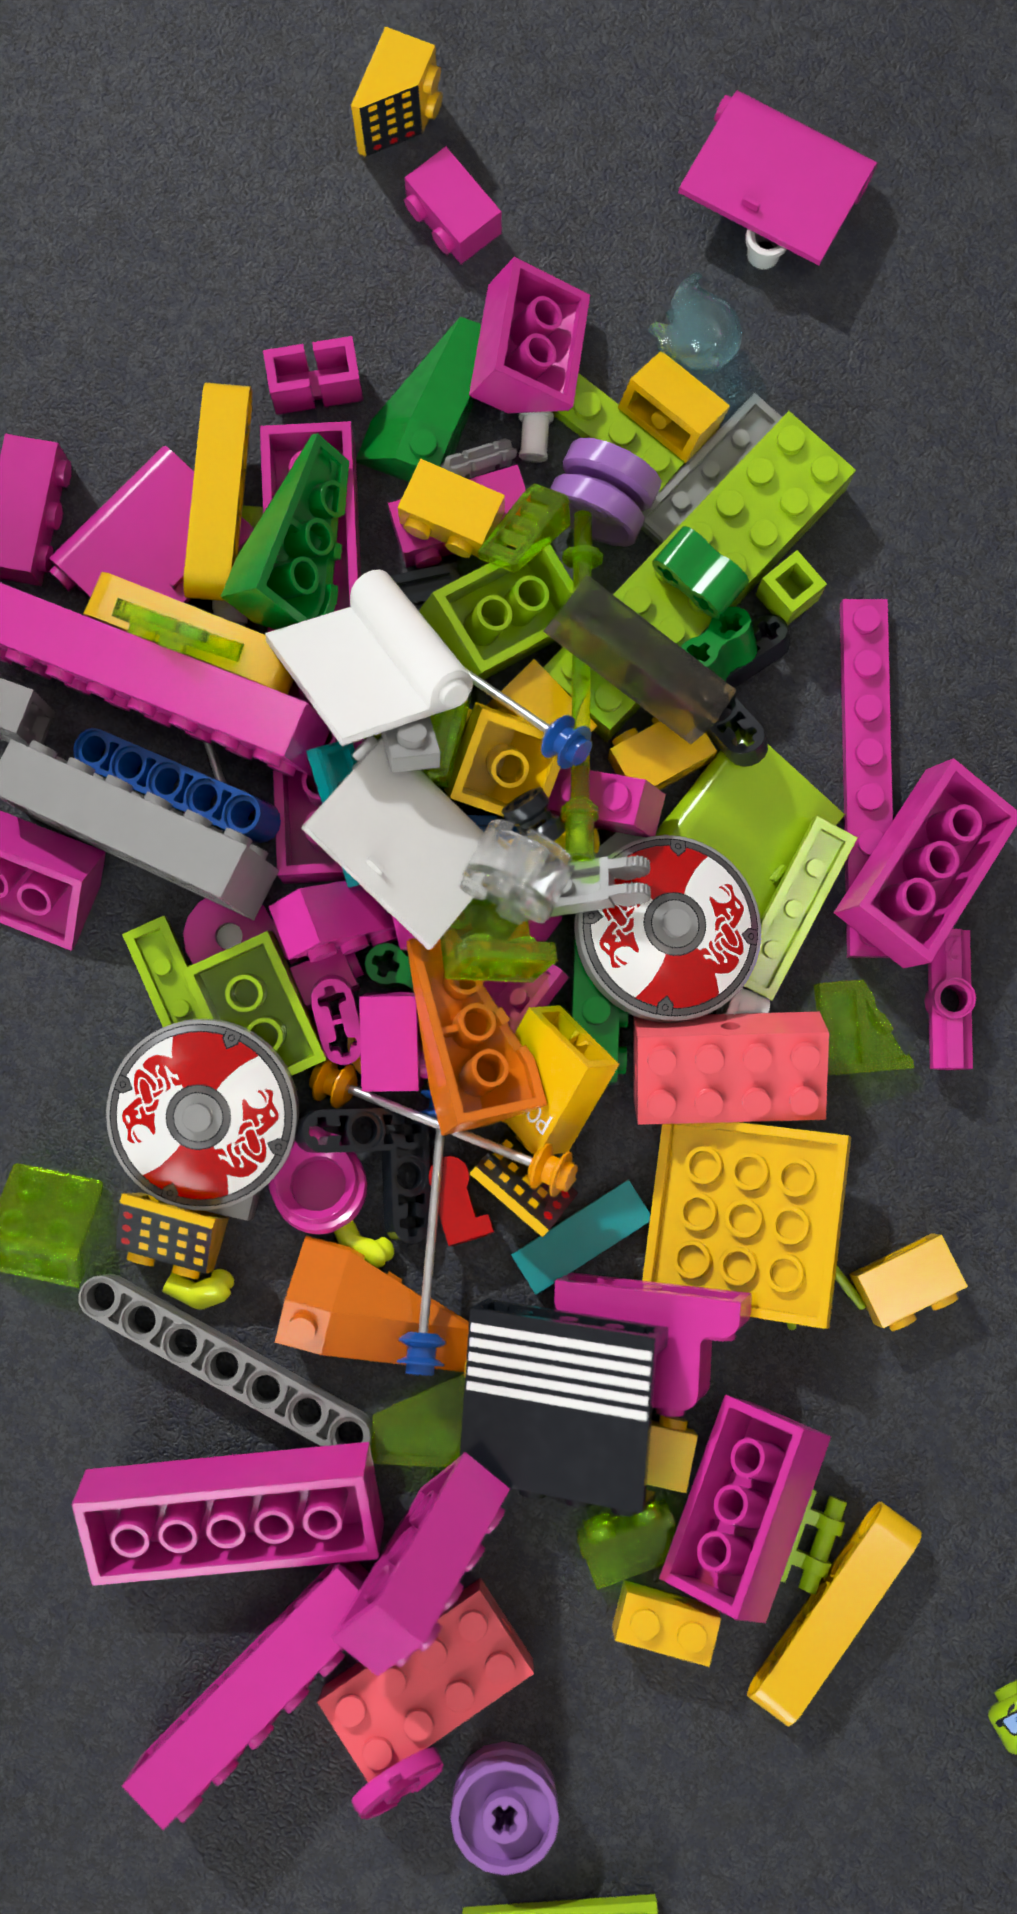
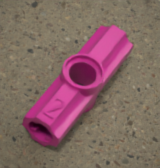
M952 929L932 962L928 963V991L925 994L924 1003L926 1011L929 1013L930 1069L933 1070L973 1069L972 1010L975 1007L976 994L971 985L970 930ZM944 988L952 989L959 997V1007L955 1012L948 1011L941 1003L940 997Z

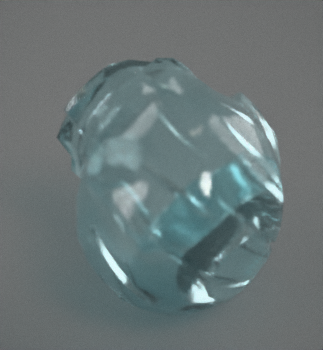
M696 272L689 275L678 286L671 300L672 308L666 312L667 319L671 324L655 322L650 325L648 331L657 338L658 353L660 351L665 353L679 365H685L696 373L712 374L727 366L736 356L741 346L742 331L735 310L727 300L702 288L699 283L702 274Z

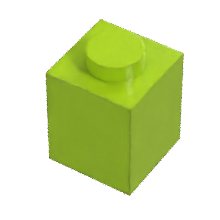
M796 550L762 578L755 595L772 615L781 617L789 625L819 600L827 583L800 552Z

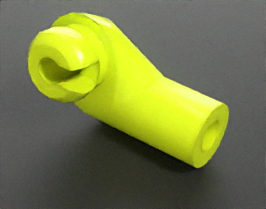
M354 1220L334 1231L339 1244L357 1250L365 1256V1261L376 1268L383 1267L385 1262L390 1261L394 1256V1246L389 1239L381 1237L374 1240L361 1236Z
M216 1269L212 1272L211 1277L196 1283L184 1276L171 1273L162 1292L194 1309L202 1310L225 1302L231 1295L230 1289L234 1286V1278L230 1272L224 1269Z

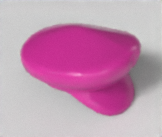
M318 1126L309 1127V1135L317 1137L318 1141L323 1136H337V1134L327 1132ZM296 1141L287 1161L277 1175L268 1183L275 1206L285 1221L300 1231L315 1235L332 1233L350 1223L362 1209L367 1195L366 1173L355 1152L310 1153L301 1149Z

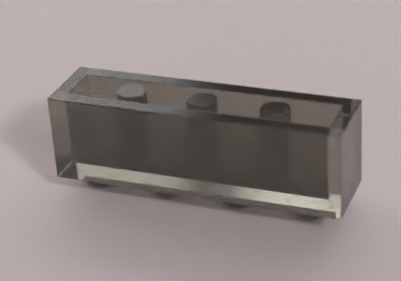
M587 574L566 598L543 631L689 744L695 742L717 722L736 692V689Z

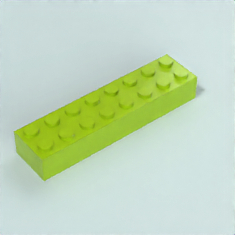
M788 411L543 667L598 725L593 731L605 742H608L680 666L677 655L682 644L704 633L710 625L712 617L701 611L683 592L667 583L652 566V561L683 526H688L698 532L717 552L735 562L747 575L749 584L729 606L736 607L847 490L856 470Z

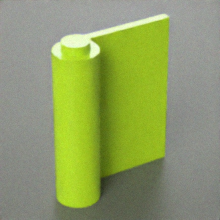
M739 729L735 732L738 745L743 743L748 747L754 743L746 742L740 735ZM768 745L766 756L759 763L746 767L735 765L720 750L660 825L655 836L671 835L690 838L702 842L724 855L741 872L749 884L757 902L761 919L813 818L818 816L836 826L845 814L770 745Z

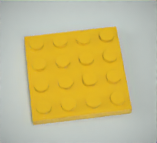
M741 1122L662 1124L642 1281L752 1293L750 1317L829 1329L852 1137Z

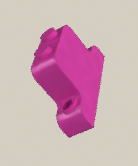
M572 1272L555 1280L554 1303L557 1310L669 1327L667 1347L656 1356L653 1408H656V1413L662 1416H683L686 1410L692 1408L708 1392L711 1375L712 1340H735L736 1332L748 1322L751 1315L752 1293Z

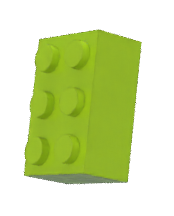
M545 535L432 592L419 610L460 663L483 680L572 633L592 614Z
M273 931L261 933L181 970L204 1019L228 1021L254 1032L279 1054L291 1076L328 1059L322 1049L316 1024L309 1009L304 1004Z

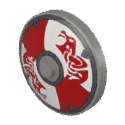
M671 835L651 836L630 842L613 852L609 858L643 856L650 860L649 875L632 880L614 878V885L631 884V882L648 884L651 889V899H649V902L647 901L641 905L636 904L635 906L625 907L615 904L613 908L576 913L575 940L582 965L590 980L603 996L615 1006L633 1016L661 1023L684 1022L705 1016L722 1007L741 990L757 962L761 943V921L753 892L746 879L731 861L702 842Z
M204 1018L190 1019L174 1023L153 1032L139 1042L124 1058L112 1080L108 1094L106 1109L107 1130L110 1143L120 1165L127 1175L145 1192L162 1202L179 1208L214 1210L229 1207L250 1198L263 1189L281 1170L295 1143L299 1121V1102L294 1081L286 1064L264 1039L254 1032L228 1021Z

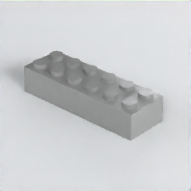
M12 739L10 740L0 759V799L29 817L251 920H255L279 870L266 861L269 853L251 844L252 840L227 827L223 832L211 826L212 822L193 811L186 809L183 814L172 808L173 804L150 792H147L144 796L134 791L132 785L115 776L108 774L104 778L94 773V768L75 758L70 757L66 761L58 757L56 751L37 741L32 740L28 747Z

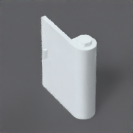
M371 570L356 580L351 589L350 607L265 633V641L342 746L456 708L467 700L472 690V676L391 576L383 570Z
M370 736L352 753V756L357 760L352 767L353 771L301 828L429 950L433 948L480 891L507 855L422 770L392 773L383 738L381 737L377 740L374 736Z

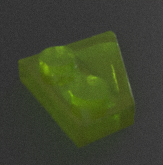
M117 598L112 613L113 617L130 623L127 632L154 642L158 634L160 635L158 645L185 654L187 647L191 646L238 662L244 644L208 632L206 629L121 598Z
M864 980L825 982L814 985L816 1011L821 1013L829 1031L828 1076L914 1068L913 1059L910 1054L905 1055L891 1033L894 1028L886 1015L877 1009L875 997Z
M462 1373L373 1414L371 1441L373 1464L447 1467L459 1458L465 1374Z

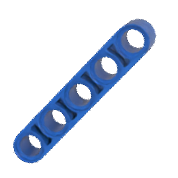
M86 729L75 740L73 748L75 759L94 768L97 774L107 777L108 774L115 776L132 785L133 789L145 795L147 792L153 793L173 804L172 807L183 812L186 809L193 811L210 820L213 825L224 830L226 827L247 836L253 842H268L279 831L281 824L280 813L274 805L100 729ZM106 748L105 754L101 759L102 752ZM142 763V769L140 773L137 775V769L139 765ZM179 778V786L176 789V791L173 792L174 783ZM217 794V802L214 805V807L210 809L211 799L214 795ZM256 810L255 820L248 826V817L252 811Z

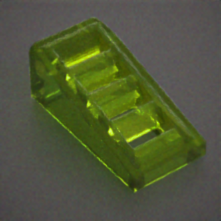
M532 484L519 497L478 550L479 559L517 573L570 526L568 497L563 493L544 486ZM509 545V546L515 547V548H517V549H516V551H515V550H512V549L507 548L506 546Z

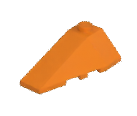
M454 931L445 932L433 948L429 950L416 938L408 939L406 944L429 1088L441 1135L444 1136L488 1126L546 1106L547 1102L535 1058L526 1044L522 1046L507 1023L510 1020L503 1008H498L483 985L484 978Z
M306 1235L285 1297L275 1343L324 1356L406 1365L404 1363H396L398 1359L407 1356L408 1347L398 1340L408 1332L419 1331L422 1296L401 1283L402 1279L390 1271L386 1274L365 1261V1256L352 1247ZM431 1298L428 1333L438 1334L446 1341V1345L436 1348L435 1357L445 1365L444 1367L435 1366V1369L464 1372L467 1358L469 1321Z

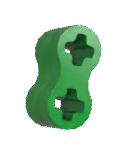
M683 526L652 561L655 571L667 583L679 589L701 611L715 619L720 618L749 584L747 575L735 562L717 552L703 536L688 526Z
M728 607L720 618L711 619L710 625L704 633L689 639L679 648L677 655L687 690L692 695L697 697L715 695L724 687L726 678L733 670L747 665L755 658L758 648L751 618L745 609Z
M382 943L373 947L367 954L365 961L367 974L373 982L381 988L402 987L414 992L409 957L394 944ZM392 955L393 961L399 969L397 972L389 971L386 977H381V971L376 966L378 960L386 961L388 956Z

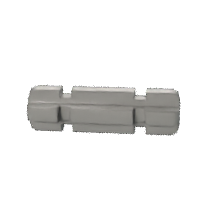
M506 438L492 442L493 444H484L462 451V453L447 456L445 463H442L440 467L464 478H472L493 471L495 468L511 465L512 459L517 457V450L512 447L510 440Z

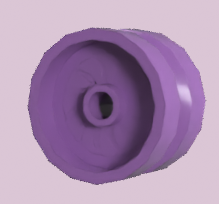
M578 438L572 442L563 460L562 469L565 474L555 477L546 496V506L562 523L591 539L613 546L627 547L634 544L644 524L645 517L641 511L652 507L660 490L662 481L659 475L643 459L622 447L595 438Z
M506 1741L485 1745L470 1755L457 1773L452 1796L450 1820L454 1841L465 1858L485 1872L510 1875L527 1871L544 1859L554 1843L559 1822L558 1797L554 1776L543 1758L525 1745Z

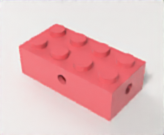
M820 1012L707 1014L694 1020L674 1023L654 1022L633 1016L634 1107L638 1125L826 1120L829 1031Z
M481 1578L462 1590L456 1602L447 1611H442L437 1620L442 1626L441 1630L427 1650L424 1652L420 1649L415 1650L402 1667L399 1668L397 1665H393L379 1676L358 1662L323 1686L317 1703L368 1783L401 1760L428 1748L534 1674L532 1656Z

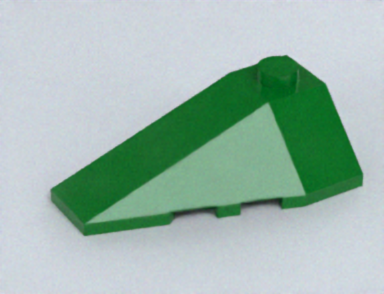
M461 316L371 420L356 457V463L410 482L420 459L440 467L442 463H445L447 456L455 453L476 400L469 396L481 329L480 323Z
M318 433L311 435L239 552L220 596L253 623L276 630L332 613L338 599L339 586L333 584L335 561L341 559L342 544L337 543L338 519L345 514L349 460Z

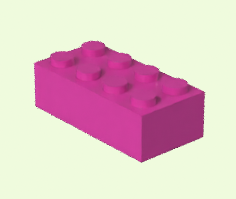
M954 758L926 769L839 903L834 914L903 969L931 963L1017 825V810Z
M725 1395L659 1579L736 1620L766 1623L831 1436L753 1402Z
M466 1452L421 1487L331 1639L377 1676L393 1665H397L399 1668L402 1667L415 1650L420 1649L422 1652L427 1650L441 1630L442 1626L437 1620L442 1611H447L456 1602L464 1586L459 1582L463 1573L472 1569L484 1552L485 1547L480 1544L484 1535L492 1532L504 1516L505 1510L501 1505L510 1488Z

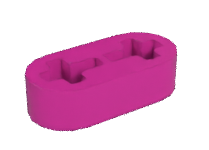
M326 975L314 984L311 992V1005L321 1046L326 1057L333 1063L346 1065L355 1062L361 1056L360 1017L350 983L344 977ZM327 986H334V990L337 993H345L346 997L339 999V1015L333 1016L329 1002H320L319 1000L320 997L325 995ZM343 1023L346 1036L348 1038L355 1037L357 1040L350 1043V1051L347 1053H342L339 1046L332 1047L330 1044L336 1040L337 1031L335 1025Z

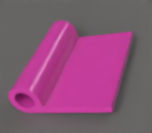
M738 90L732 98L725 95L714 117V121L717 123L681 183L678 193L819 266L853 205H857L863 196L878 162Z
M161 447L49 557V560L54 565L49 571L50 574L66 590L70 591L75 586L80 591H84L89 597L92 595L101 572H106L187 603L191 598H185L184 567L194 471L168 447ZM243 517L241 518L238 552L243 548L254 530Z

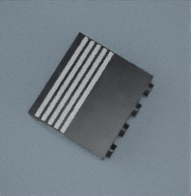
M486 1299L471 1307L460 1456L466 1452L507 1487L519 1490V1494L526 1498L540 1499L548 1495L563 1498L565 1504L573 1507L584 1508L594 1504L610 1507V1511L619 1516L631 1517L634 1514H642L656 1499V1492L646 1490L657 1354L667 1347L669 1327Z

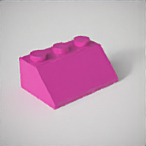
M513 257L488 285L469 396L508 414L569 411L574 405L590 294Z
M0 811V923L72 951L76 946L99 891L106 852Z

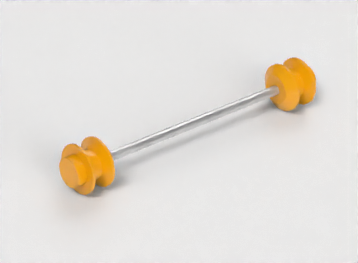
M327 1059L324 1063L317 1064L312 1071L309 1086L313 1089L312 1094L316 1101H321L329 1095L331 1096L332 1107L337 1109L347 1103L354 1095L440 1130L436 1118L374 1093L362 1092V1089L357 1087V1073L352 1064H348L342 1070H339L338 1064ZM468 1131L450 1134L529 1166L528 1179L530 1187L537 1189L542 1183L548 1184L551 1197H556L561 1190L567 1192L575 1179L577 1165L572 1163V1152L567 1151L561 1158L553 1156L552 1144L548 1143L540 1148L532 1158Z

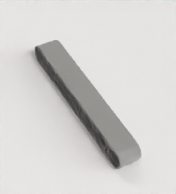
M103 1274L90 1278L81 1286L78 1295L79 1305L82 1311L89 1317L320 1446L346 1444L341 1440L338 1428L340 1424L348 1421L355 1422L361 1427L363 1431V1440L361 1442L370 1443L373 1436V1423L370 1417L363 1411L123 1277L115 1274ZM100 1283L108 1284L113 1289L115 1299L109 1309L102 1308L95 1300V1291ZM140 1306L149 1307L155 1314L156 1322L151 1331L140 1329L135 1322V1314ZM180 1329L190 1330L197 1339V1346L192 1354L181 1352L176 1345L175 1338ZM220 1352H228L236 1357L238 1371L235 1376H224L218 1371L216 1359ZM270 1375L278 1381L280 1392L277 1398L266 1399L259 1394L257 1381L260 1376ZM304 1398H311L318 1402L321 1407V1418L315 1422L304 1421L298 1413L297 1406L299 1401Z

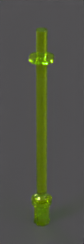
M581 510L574 513V547H569L563 551L562 562L567 567L573 569L571 716L575 720V729L581 726H587L590 729L592 569L602 564L603 553L597 547L592 546V513ZM590 753L580 765H573L571 767L570 800L561 807V819L565 821L564 859L572 863L593 861L595 859L594 822L599 818V808L589 799Z

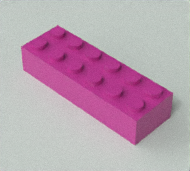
M369 1442L86 1469L72 1503L92 1586L379 1559L384 1527Z
M358 1561L330 1563L140 1756L122 1787L162 1830L175 1818L183 1823L202 1803L203 1798L201 1796L211 1785L210 1782L213 1781L216 1786H219L235 1770L239 1764L237 1759L245 1751V1746L248 1744L252 1750L256 1749L274 1729L272 1723L280 1715V1711L284 1709L288 1714L291 1713L310 1692L308 1687L315 1679L314 1676L319 1672L323 1677H326L344 1658V1649L333 1641L331 1637L369 1575V1572Z

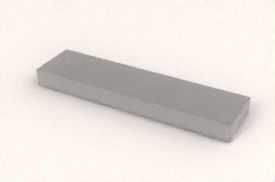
M754 393L677 472L665 487L658 492L652 507L641 511L645 517L641 530L660 546L775 426L782 416Z

